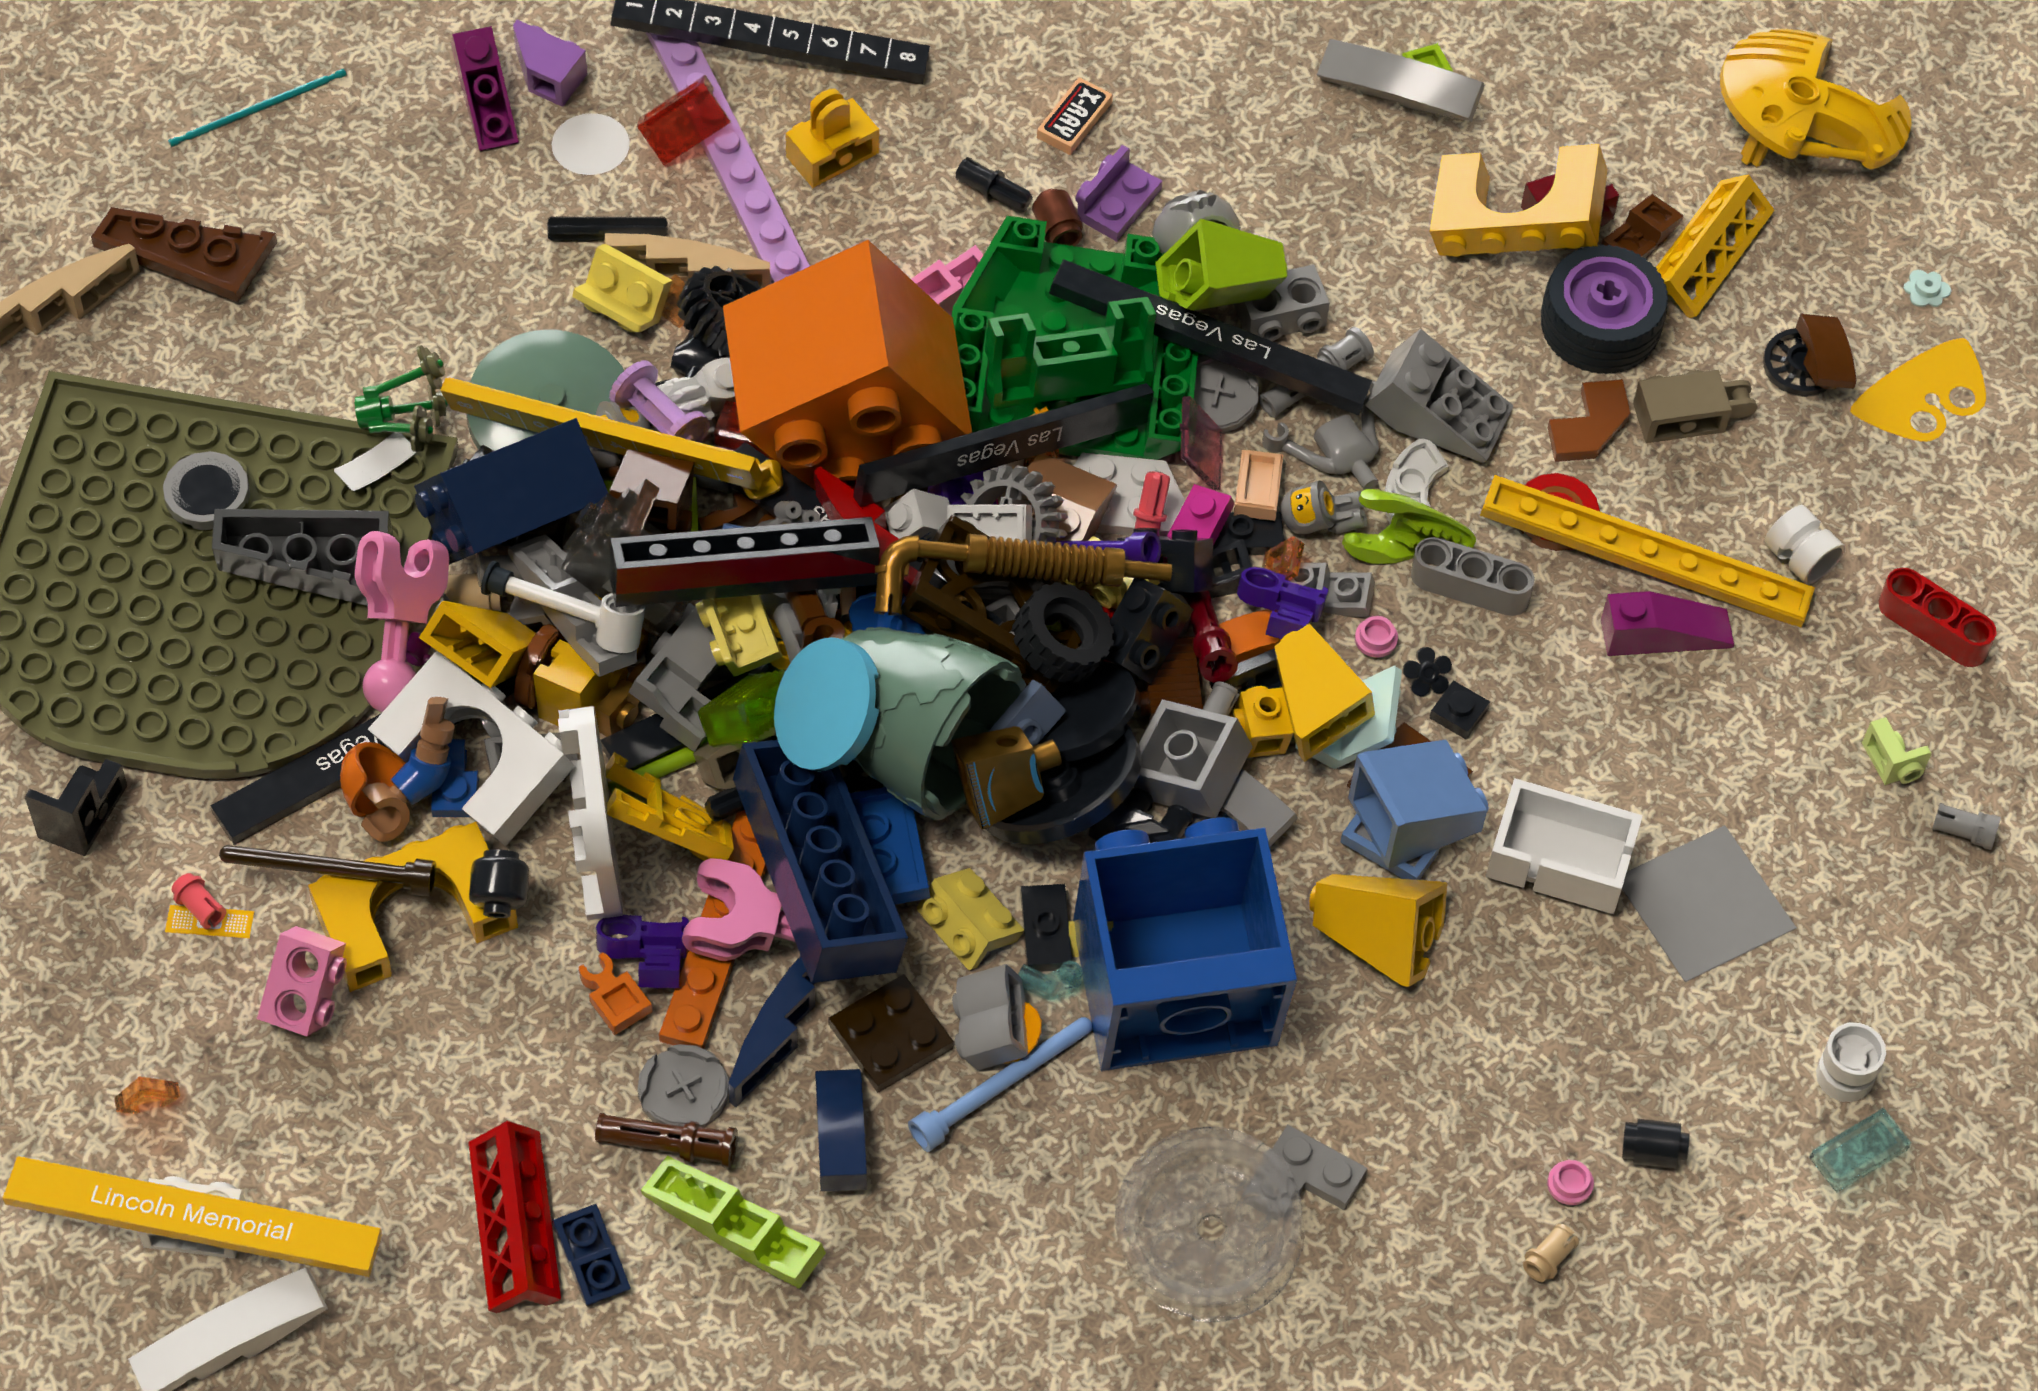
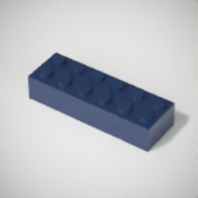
M778 740L742 743L733 781L811 983L897 973L908 936L839 766L821 772L801 768L786 757Z

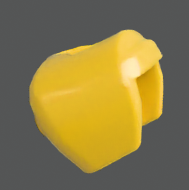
M756 458L764 479L759 491L741 486L750 499L759 500L766 498L782 488L781 464L775 460L768 459L760 464L759 459Z

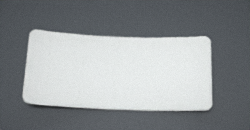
M394 432L363 455L335 468L334 472L352 491H356L388 474L416 452L411 450V443L402 433Z

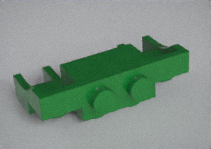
M1149 297L1108 302L1105 327L1036 337V328L1029 313L989 318L984 350L989 359L986 394L992 408L996 409L1114 392L1145 383L1151 386L1154 373L1152 343L1156 312Z

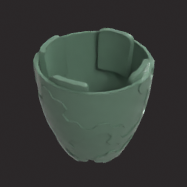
M870 627L865 630H856L842 639L861 646L872 658L879 675L875 679V708L879 709V713L868 742L854 760L871 778L882 783L887 788V791L901 802L934 821L942 820L966 804L951 740L988 732L1025 688L1026 683L1022 678V673L1017 665L983 648L947 636L912 633L886 627Z

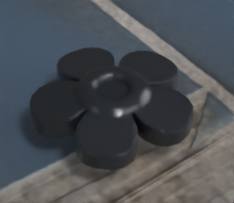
M1429 647L1418 649L1416 652L1418 662L1408 660L1403 665L1404 676L1409 679H1415L1411 683V691L1418 696H1425L1430 688L1437 694L1443 693L1448 688L1449 682L1446 677L1440 674H1446L1451 671L1452 663L1450 659L1444 655L1438 656L1435 659V652Z

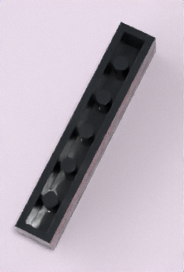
M872 517L610 538L609 578L616 607L877 585L875 566L879 564L880 545Z

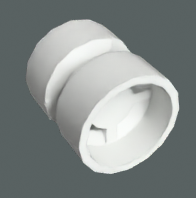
M1799 505L1787 511L1773 524L1766 534L1764 542L1780 560L1790 559L1789 569L1804 584L1810 585L1835 567L1845 552V545L1830 530H1819L1821 521L1806 506Z
M1862 1023L1840 1025L1830 1034L1816 1069L1817 1082L1828 1096L1841 1102H1855L1863 1099L1871 1091L1886 1057L1885 1043L1880 1034L1872 1027Z

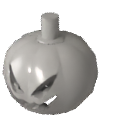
M1197 190L1177 196L1165 204L1161 214L1155 220L1152 236L1159 245V252L1163 254V251L1166 253L1201 218L1241 230L1240 221L1230 203L1211 192L1207 193L1203 190Z

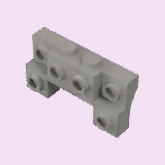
M688 603L674 622L678 629L673 635L665 631L651 650L655 657L636 678L629 693L664 718L660 724L662 729L695 752L718 724L725 711L699 692L719 666L709 642L715 640L711 626L704 627L696 607ZM776 637L777 642L782 641L781 638Z

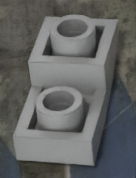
M1296 563L1287 572L1286 580L1319 590H1322L1323 586L1328 588L1323 612L1351 617H1369L1375 585L1372 573L1330 572L1327 563H1298V565ZM1289 572L1293 574V576L1290 579L1288 577L1290 575Z
M1242 768L1220 811L1238 822L1241 831L1265 827L1269 847L1298 819L1296 813Z

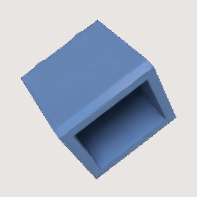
M1447 740L1366 751L1358 754L1356 757L1348 799L1388 869L1482 831L1486 813L1488 812L1487 799L1480 788H1474L1468 778V770L1460 753L1453 752Z

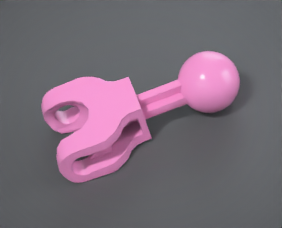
M372 531L364 535L359 542L355 565V580L368 603L367 618L385 620L381 660L374 663L367 670L363 679V693L367 702L377 711L383 712L416 675L414 669L406 663L409 623L427 624L430 607L440 599L447 588L449 553L441 542L429 539L422 540L409 548L403 568L401 565L400 544L396 538L388 533Z
M716 858L707 859L699 865L697 872L699 888L702 892L723 901L729 910V914L722 918L696 917L692 919L684 928L682 942L686 949L699 955L728 961L738 958L746 951L752 949L769 951L774 937L795 942L785 913L780 911L781 903L777 893L765 887L761 877L755 870L745 864Z

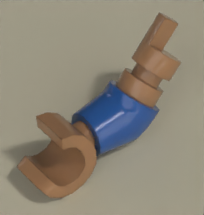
M431 697L428 699L420 732L422 739L418 740L417 748L411 750L408 761L391 778V782L394 785L389 787L385 783H373L362 789L363 793L378 808L374 813L365 815L361 826L374 839L386 842L398 837L406 829L410 820V811L406 803L416 804L439 789L445 781L451 764V759L448 756L450 748L447 744L451 743L455 728L451 721L444 718L449 698Z

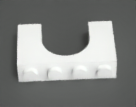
M436 651L368 730L392 752L407 762L411 750L417 748L418 740L422 739L420 732L428 699L431 697L449 698L444 718L453 724L470 718L486 719L497 724L502 736V753L499 763L493 773L462 809L500 843L506 846L575 765L564 755L561 740L551 732H548L543 737L533 728L538 722L520 706H517L513 711L505 706L502 701L506 698V695L496 686L489 688L484 683L480 685L470 677L471 674Z

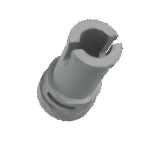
M1940 803L1932 830H1939L1970 839V843L1991 850L2001 817L1979 812L1977 815Z

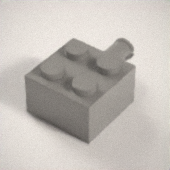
M1215 682L1203 709L1162 699L1138 744L1142 763L1134 788H1140L1148 792L1155 803L1166 806L1177 804L1187 808L1190 812L1216 818L1253 747L1239 720L1228 716L1240 696L1238 690L1225 682Z

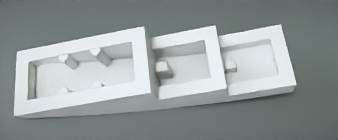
M305 1267L262 1285L205 1313L167 1334L128 1360L142 1391H173L193 1377L203 1380L241 1355L247 1358L256 1356L328 1308L310 1270Z

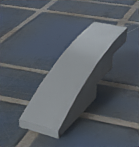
M1333 39L1329 40L1317 72V76L1326 82L1354 87L1366 95L1394 100L1401 106L1409 109L1472 121L1485 84L1481 81L1392 53Z
M546 534L508 547V555L524 581L601 607L602 601L591 591L590 576ZM541 605L552 623L559 629V632L575 652L599 677L637 663V649L629 653H615L600 647L596 642L597 628H595V623Z

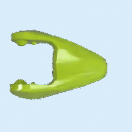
M1366 489L1361 491L1359 496L1361 505L1380 512L1394 513L1391 524L1379 534L1347 533L1342 541L1346 551L1361 561L1372 564H1392L1413 559L1416 546L1425 538H1440L1473 548L1476 537L1464 524L1411 497L1377 489Z

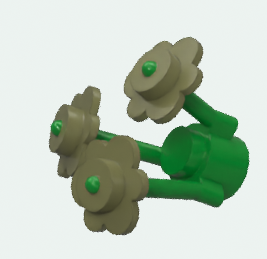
M422 345L417 347L421 367L379 385L363 387L364 395L355 396L354 401L356 418L361 430L369 428L370 434L384 431L410 433L411 450L413 452L423 451L425 442L431 441L433 426H440V416H446V407L448 406L441 391L436 392V389H441L443 385L440 377L445 376L444 363L436 352L431 353L427 347L424 348ZM426 375L429 382V401L393 405L390 395H382L384 392ZM427 410H430L432 419L427 417ZM413 412V420L410 424L387 422L394 420L395 414Z

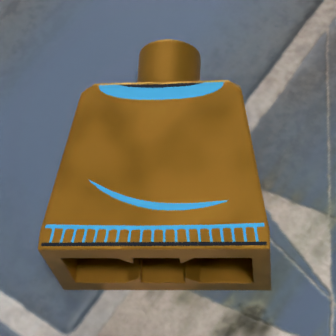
M1017 726L951 740L967 807L981 830L1041 800L1044 795L1040 772L1062 765L1059 750L1053 739L1032 747L1021 727Z

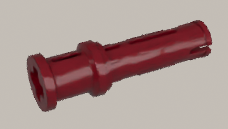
M1209 590L1196 593L1185 592V595H1187L1185 599L1190 607L1194 609L1191 614V624L1196 636L1193 639L1192 646L1195 655L1200 659L1199 669L1201 675L1206 680L1214 683L1227 681L1236 673L1238 661L1235 653L1231 650L1232 643L1229 634L1219 626V621L1211 602Z

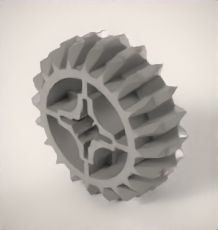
M1003 465L998 467L997 472L987 470L983 472L984 481L975 479L970 482L974 494L964 493L960 496L967 505H992L1001 494L1006 492L1005 497H1001L999 505H1030L1031 502L1036 518L1035 520L1032 517V540H1036L1037 544L1039 541H1044L1045 545L1047 542H1053V545H1055L1057 537L1064 538L1068 535L1065 530L1059 529V522L1066 520L1068 516L1066 513L1057 512V508L1064 502V499L1061 496H1051L1056 486L1052 482L1045 481L1042 483L1043 475L1036 471L1029 473L1027 467L1016 466L1012 469L1011 466Z

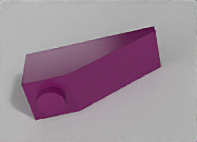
M1651 591L1607 595L1601 617L1607 656L1729 649L1734 647L1726 608Z

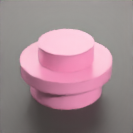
M1382 616L1367 618L1359 624L1355 633V643L1358 649L1365 655L1375 658L1391 654L1396 648L1398 641L1397 630L1391 621Z
M1566 1160L1556 1164L1551 1169L1547 1179V1186L1552 1197L1558 1202L1565 1205H1578L1590 1197L1594 1187V1179L1589 1169L1583 1163L1576 1160Z

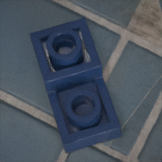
M597 1203L552 1220L558 1240L586 1306L631 1289L615 1245H612Z

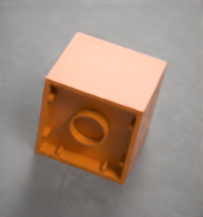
M869 240L723 306L740 432L772 459L779 462L789 473L814 490H816L814 471L819 466L855 489L858 469L861 464L972 433L953 318Z

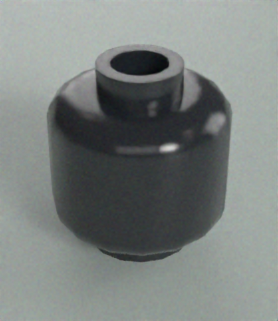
M501 849L484 851L483 857L476 859L471 866L469 900L477 907L484 908V916L492 918L510 917L511 910L519 909L527 902L529 866L519 859L517 852Z

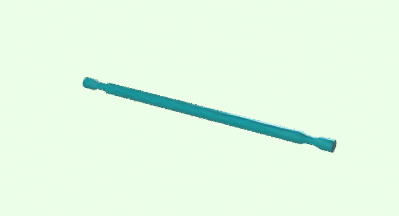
M342 68L334 74L320 77L193 129L185 135L171 138L168 140V143L171 147L176 146L184 140L193 139L320 87L333 79L342 78L347 73Z

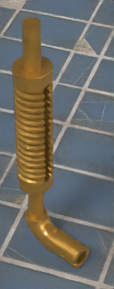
M968 534L965 544L919 540L918 535L906 536L891 543L882 554L879 566H875V574H878L874 613L884 615L885 612H888L890 616L902 615L904 576H908L909 563L915 562L917 557L962 561L963 570L968 573L982 574L986 571L987 575H991L994 571V574L997 576L1002 572L1003 576H1007L1010 573L1011 577L1019 575L1020 578H1024L1027 575L1028 579H1032L1035 575V578L1038 580L1043 576L1044 580H1048L1051 577L1052 581H1056L1059 578L1060 582H1064L1067 579L1069 583L1076 580V583L1084 581L1085 584H1089L1092 581L1093 585H1097L1100 582L1102 586L1113 587L1121 586L1124 577L1170 582L1172 565L1125 560V551L1120 548L1105 547L1102 550L1101 547L1097 546L1094 550L1093 546H1088L1086 549L1085 545H1080L1078 548L1076 544H1072L1070 547L1068 543H1064L1062 546L1058 542L1053 545V542H1047L1045 545L1044 541H1039L1037 544L1036 540H1031L1029 544L1027 539H1023L1021 542L1018 538L1012 541V538L1004 540L1003 537H999L996 540L995 536H991L988 540L986 535Z

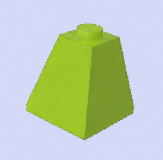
M1202 218L1156 261L1160 297L1174 301L1180 306L1193 311L1264 299L1288 277L1283 243Z

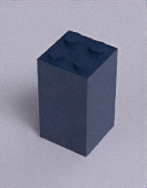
M577 418L448 469L414 486L417 492L415 494L417 508L424 518H428L434 532L432 540L441 542L447 548L449 565L609 498V493Z

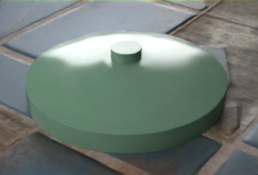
M546 329L516 335L496 346L480 362L470 383L596 415L600 402L610 401L609 394L612 385L618 376L624 372V369L608 350L593 340L568 331ZM466 414L469 432L477 449L485 445L495 451L538 433ZM599 469L600 474L606 471L605 469Z

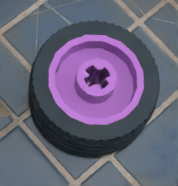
M1600 245L1587 246L1583 249H1578V251H1573L1557 264L1548 280L1541 308V327L1544 338L1558 357L1560 356L1569 365H1573L1575 368H1580L1583 371L1596 372L1597 374H1614L1630 370L1632 367L1641 364L1651 355L1661 337L1668 309L1666 284H1664V279L1661 278L1660 272L1657 271V268L1651 262L1641 257L1640 254H1636L1634 251H1629L1626 248Z

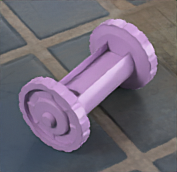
M646 360L636 362L618 376L610 390L609 398L611 402L617 403L620 408H631L634 406L661 433L702 443L710 428L709 419L700 411L685 414L655 385L658 378V370L651 362Z

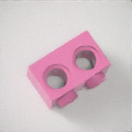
M298 926L280 933L257 1019L304 1036H309L322 1029V1027H326L332 1018L335 1008V1002L331 1000L334 985L341 981L346 969L347 960L342 957L346 943ZM306 951L316 957L318 961L317 971L310 969L306 964ZM294 994L304 999L306 1013L300 1012L295 1007L293 1001Z

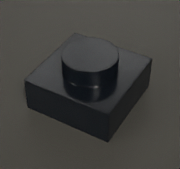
M1453 680L1431 710L1430 719L1467 739L1488 711L1490 701Z

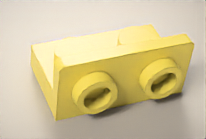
M603 244L596 247L586 283L574 288L572 297L584 303L588 310L604 314L617 321L622 329L630 332H642L659 323L672 280L613 247Z

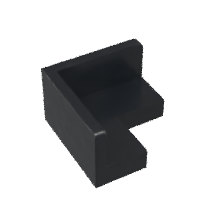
M105 759L99 771L83 765L79 766L59 799L29 789L25 795V800L37 837L86 856L127 788V782L122 765Z

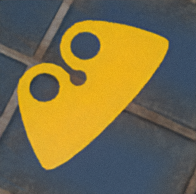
M1958 338L1937 345L1902 364L1869 387L1857 398L1851 406L1850 412L1868 424L1907 439L1925 442L1939 438L1945 431L1946 418L1935 405H1930L1926 402L1925 396L1927 394L1934 393L1938 395L1940 404L1947 411L1959 416L1973 415L1979 412L1985 405L1986 388L1975 352L1969 341L1965 338ZM1956 387L1968 388L1974 393L1975 402L1968 408L1956 407L1949 399L1950 391ZM1919 411L1928 412L1935 417L1937 426L1929 433L1918 432L1911 425L1912 415Z

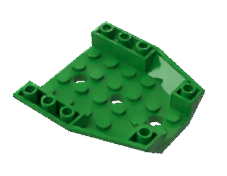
M1006 216L952 309L951 317L953 318L972 433L1029 417L1035 413L1033 409L1036 407L1038 410L1047 407L1050 411L1113 393L1107 392L993 409L986 394L989 359L984 349L988 319L1029 313L1036 328L1035 337L1105 327L1106 316L1049 294L1052 282L1063 259L1160 297L1156 261L1165 253L1164 251L1163 254L1159 252V245L1154 237L1127 234L1124 252L1117 253L1044 242L1047 221ZM1153 335L1152 355L1154 373L1150 388L1154 391V396L1147 423L1048 453L1080 457L1082 453L1157 460L1188 448L1190 444L1198 352Z

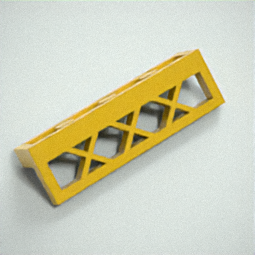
M1749 174L1721 180L1656 266L1657 271L1661 274V278L1664 279L1668 295L1672 296L1688 318L1697 317L1775 211ZM1748 198L1758 211L1752 220H1746L1745 202ZM1728 225H1735V243L1732 247L1726 246V228ZM1709 251L1715 252L1716 269L1713 273H1707L1706 255ZM1689 278H1695L1696 296L1693 300L1683 289Z

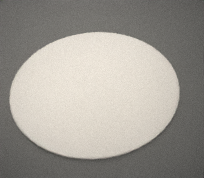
M595 113L581 114L568 119L558 127L552 138V151L556 160L564 168L582 175H597L614 169L625 159L630 145L629 136L625 128L618 121L609 116Z

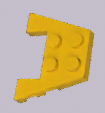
M615 752L613 753L606 765V778L646 798L647 804L615 788L607 802V815L654 834L663 840L685 847L693 855L704 861L710 858L728 860L734 850L730 823L723 819L712 821L703 806L685 795H681L678 798L661 789V780L648 772H645L642 776L626 768L625 766L629 760Z

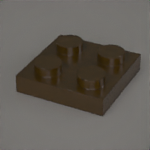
M905 974L828 1018V1025L877 1093L949 1052L954 1047L952 1038Z

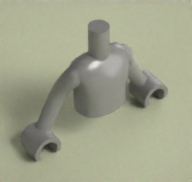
M1375 381L1371 383L1369 392L1372 391L1376 383ZM1364 404L1361 409L1362 431L1356 426L1350 415L1334 418L1316 430L1314 440L1325 457L1289 440V429L1285 423L1280 422L1277 425L1278 438L1271 436L1268 430L1264 429L1262 444L1267 451L1274 453L1285 451L1313 468L1326 473L1340 475L1352 472L1364 490L1372 489L1378 483L1377 478L1367 465L1374 459L1379 450V443L1375 433L1374 412Z

